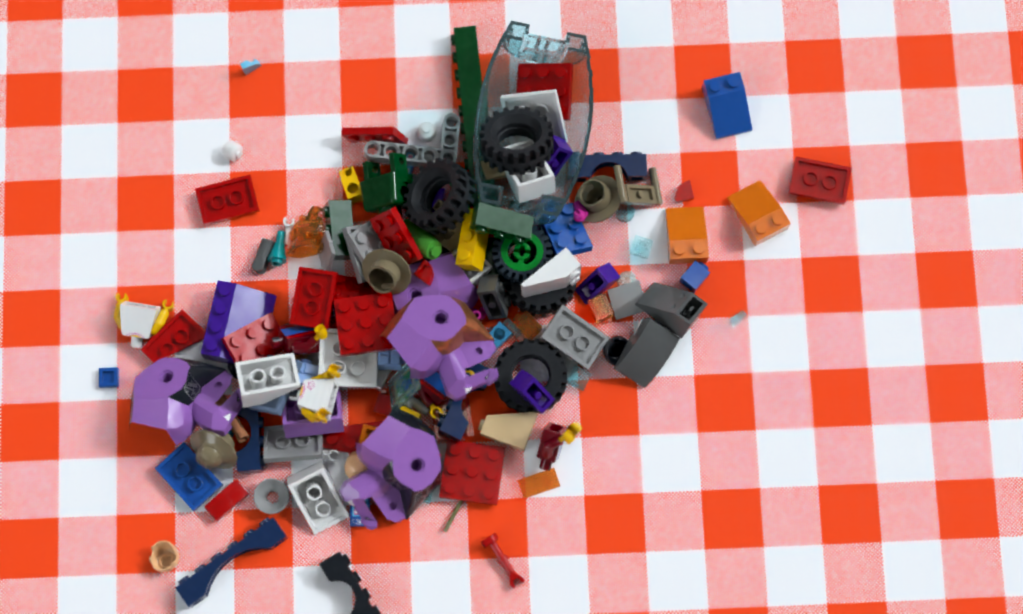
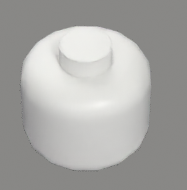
M431 122L421 123L418 127L419 138L424 142H430L435 139L437 132L434 124Z
M232 140L224 144L222 155L230 161H237L242 157L243 147Z

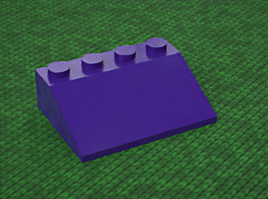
M218 280L201 349L202 357L206 360L235 364L221 339L268 313H273L277 296L237 283Z

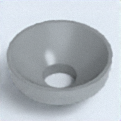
M269 478L257 485L253 498L259 510L266 514H276L285 509L290 495L287 486L282 481ZM271 492H277L279 495V499L275 503L268 501L267 497Z

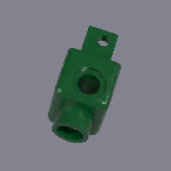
M389 153L391 172L381 175L379 163L363 162L364 181L360 182L364 210L380 214L396 206L403 219L402 209H405L403 204L407 202L403 197L409 191L406 188L407 185L412 184L414 180L412 178L413 174H408L406 154Z

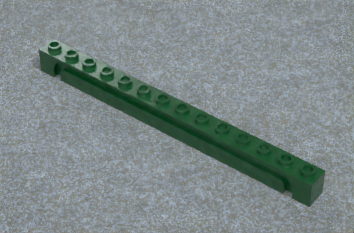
M476 25L453 28L454 34L450 36L451 45L456 47V52H452L453 63H457L458 70H454L455 81H459L460 87L456 88L457 99L461 98L462 105H458L459 117L463 116L464 123H460L461 135L465 134L466 141H462L463 152H467L468 159H464L465 169L469 170L472 174L471 178L475 180V184L472 187L476 189V193L472 194V198L475 199L474 204L469 206L474 208L478 202L496 206L493 180L485 179L480 164L483 161V156H481L479 130H481V124L486 123ZM494 237L488 238L485 259L493 269L486 276L498 274L492 260L493 243L497 239ZM499 275L501 282H504L503 275Z

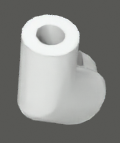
M409 396L403 402V406L409 409L413 406L425 416L431 410L427 409L420 399Z

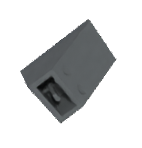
M654 282L635 305L682 339L698 320L708 303L692 292Z

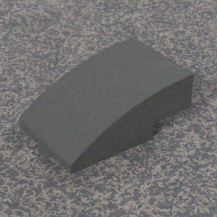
M643 318L635 335L630 336L614 369L646 388L664 366L680 337L652 319Z

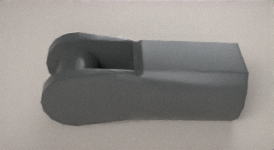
M262 238L257 256L252 264L253 270L258 274H264L268 267V257L274 246V242L269 239Z

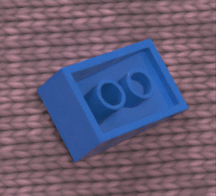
M736 72L704 80L702 91L716 140L752 131L741 73Z

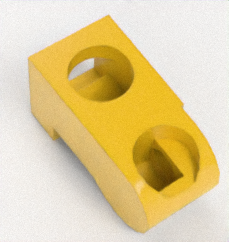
M350 166L339 170L341 182L348 200H351V205L362 202L360 182L354 167Z

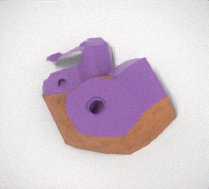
M446 295L415 297L398 311L380 335L390 341L410 367V379L427 378L439 371L446 396L454 401L464 399L468 392L483 385L490 386L498 380L499 373L497 368H490L471 376L465 373V368L490 359L497 348L491 334L467 304L459 299Z

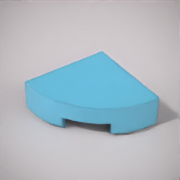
M254 59L252 62L246 60L240 63L246 75L262 66L258 59Z

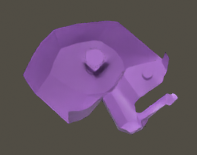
M451 251L440 254L436 259H426L434 271V278L430 286L413 275L424 260L421 259L409 265L411 282L406 290L392 295L395 315L415 297L446 295L465 302L470 309L476 305L479 298L477 288L471 283L462 268L455 265L456 259Z

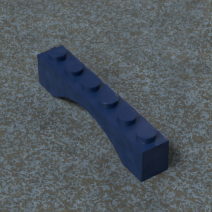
M269 517L259 523V528L247 531L241 541H234L227 546L228 550L223 554L217 553L211 558L209 564L206 566L202 564L194 570L195 574L191 577L185 576L178 582L179 585L175 588L187 606L193 608L208 597L216 576L231 560L241 554L254 550H273L287 540L289 537L275 518L270 519Z

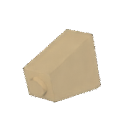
M524 412L487 415L486 419H481L479 424L480 436L524 452L538 413Z

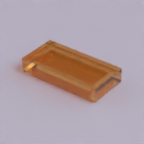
M555 468L517 480L523 499L561 487Z

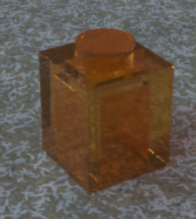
M605 293L587 300L588 308L596 324L601 323L604 325L612 321L615 313Z
M527 310L524 313L519 312L513 318V328L524 339L532 340L542 331V326Z

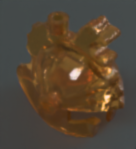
M313 205L309 209L307 218L304 215L299 216V221L296 222L290 233L291 244L285 252L286 256L306 258L322 253L324 247L322 239L325 227L323 221H321L323 218L319 217L318 213L323 211V208Z

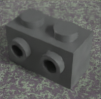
M498 274L480 277L477 294L488 319L507 318L512 302L510 296L506 293L505 283L501 282Z

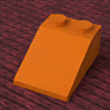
M761 180L727 197L754 246L782 233L791 224L782 207Z
M665 208L669 264L693 263L695 260L698 263H707L709 251L704 208Z

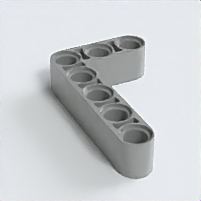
M455 113L446 114L442 123L440 148L369 141L364 147V157L369 162L390 164L389 156L386 152L393 150L395 153L406 154L411 152L415 155L413 159L406 157L407 166L426 167L428 161L425 160L424 156L427 154L433 156L434 159L432 161L434 163L436 158L443 160V157L446 156L456 162L460 118ZM454 121L456 126L450 127L446 122ZM450 138L454 141V144L448 145L444 140ZM374 148L377 150V153L371 155L367 150Z

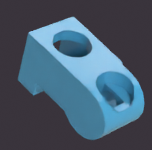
M500 321L489 332L494 338L497 348L495 352L513 336Z

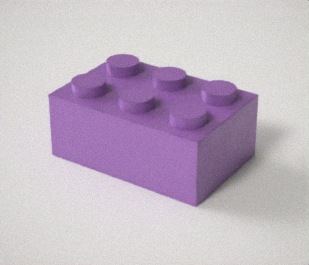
M338 388L331 420L327 421V423L322 421L311 423L302 415L297 405L298 401L288 398L282 412L286 438L344 432L343 404L340 388Z

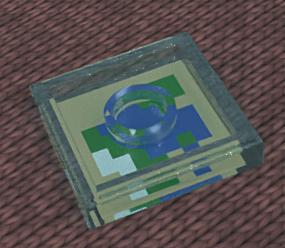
M407 363L388 381L391 409L392 406L400 409L421 389L420 379H410V367Z

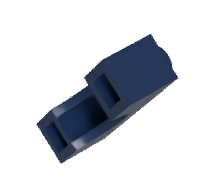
M639 151L631 152V154L613 152L610 155H604L603 152H595L593 155H585V153L581 152L575 153L570 156L571 182H585L597 170L604 167L613 168L615 165H621L622 173L627 181H646L647 156Z
M479 363L465 368V370H472L474 374L490 369ZM487 385L474 389L467 394L474 391H484ZM450 398L445 408L449 411L446 417L441 416L437 424L440 427L438 433L459 443L469 422L462 413L461 405L463 399L454 401Z
M242 407L237 416L248 421L251 428V437L248 444L236 452L238 457L237 472L240 474L263 472V467H266V463L263 460L264 436H262L261 429L265 426L264 417H261V412Z

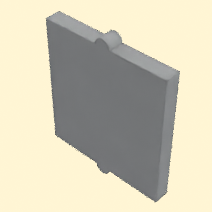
M325 230L318 255L323 270L330 271L336 253L329 230Z
M639 280L607 290L610 299L609 306L612 307L616 320L644 312L635 305L644 294Z

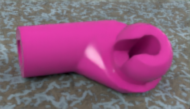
M578 200L573 203V208L575 209L573 218L576 222H583L588 216V211Z
M483 306L479 310L476 308L471 309L479 320L485 319L486 312Z

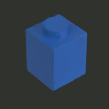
M695 260L682 275L679 282L695 293L710 274L709 268L704 263H698Z

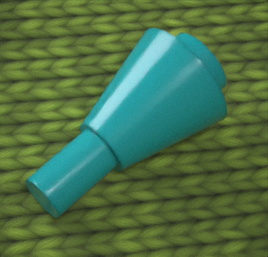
M277 231L276 242L268 257V261L273 266H282V264L287 262L283 243L285 232Z

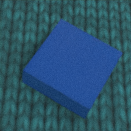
M118 367L99 368V388L119 387Z

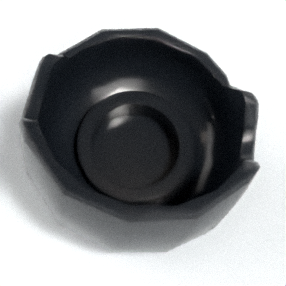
M614 336L607 341L603 347V355L607 362L614 366L616 365L628 342L626 338Z

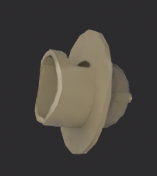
M605 175L594 176L585 181L578 189L575 201L579 200L588 211V216L584 221L591 223L603 222L618 210L620 199L616 180L612 177Z
M375 249L368 253L362 262V272L365 280L378 293L392 292V294H399L406 290L411 282V271L408 263L394 251Z
M199 430L191 435L190 444L196 453V462L209 470L215 468L231 469L236 465L238 457L234 449L235 443L228 433L225 436H220L211 431Z

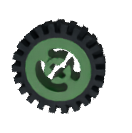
M535 225L532 228L531 238L526 243L515 244L512 240L506 238L496 239L493 243L492 260L494 267L499 275H503V279L506 281L509 279L510 283L513 284L519 282V285H521L552 259L551 242L549 243V237L544 235L542 229L539 231ZM514 245V261L516 263L508 256L510 248ZM530 246H532L536 252V257L532 262L528 263L531 256ZM521 251H524V256H520Z

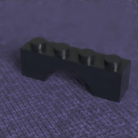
M339 551L319 563L330 582H345L352 588L355 594V605L350 614H381L377 605L372 606L369 601L372 597L367 588L362 589L359 584L362 580L357 571L352 572L349 567L352 563L347 554L342 555Z

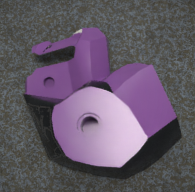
M177 357L159 359L135 377L130 402L129 429L131 422L165 429L176 445L184 442L191 435L196 425L204 430L225 436L232 428L231 422L243 407L240 389H237L221 406H217L214 402L218 401L231 385V378L233 376L225 368Z
M392 406L391 413L362 444L356 443L358 458L367 469L343 481L339 493L344 501L355 508L361 517L360 522L369 530L378 527L376 519L364 502L369 497L374 499L386 519L392 520L395 523H400L404 519L407 520L441 483L440 452L434 431L421 419Z

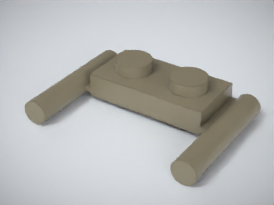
M621 165L613 166L620 204L644 206L663 204L656 167L649 168L652 185L624 184Z

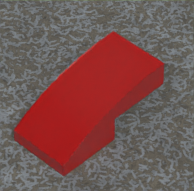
M234 480L204 508L218 522L232 511L233 507L244 500L249 493L237 480Z

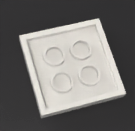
M557 89L501 95L502 110L505 107H508V110H513L514 106H519L521 110H524L525 107H530L531 112L538 110L540 111V116L546 115L547 121H551L553 135L561 137L568 142ZM524 136L509 137L511 145L530 139Z
M326 330L328 333L327 338L320 339L318 375L327 371L328 367L334 363L341 367L337 371L341 374L340 378H333L336 380L339 388H377L378 352L341 357L338 330Z

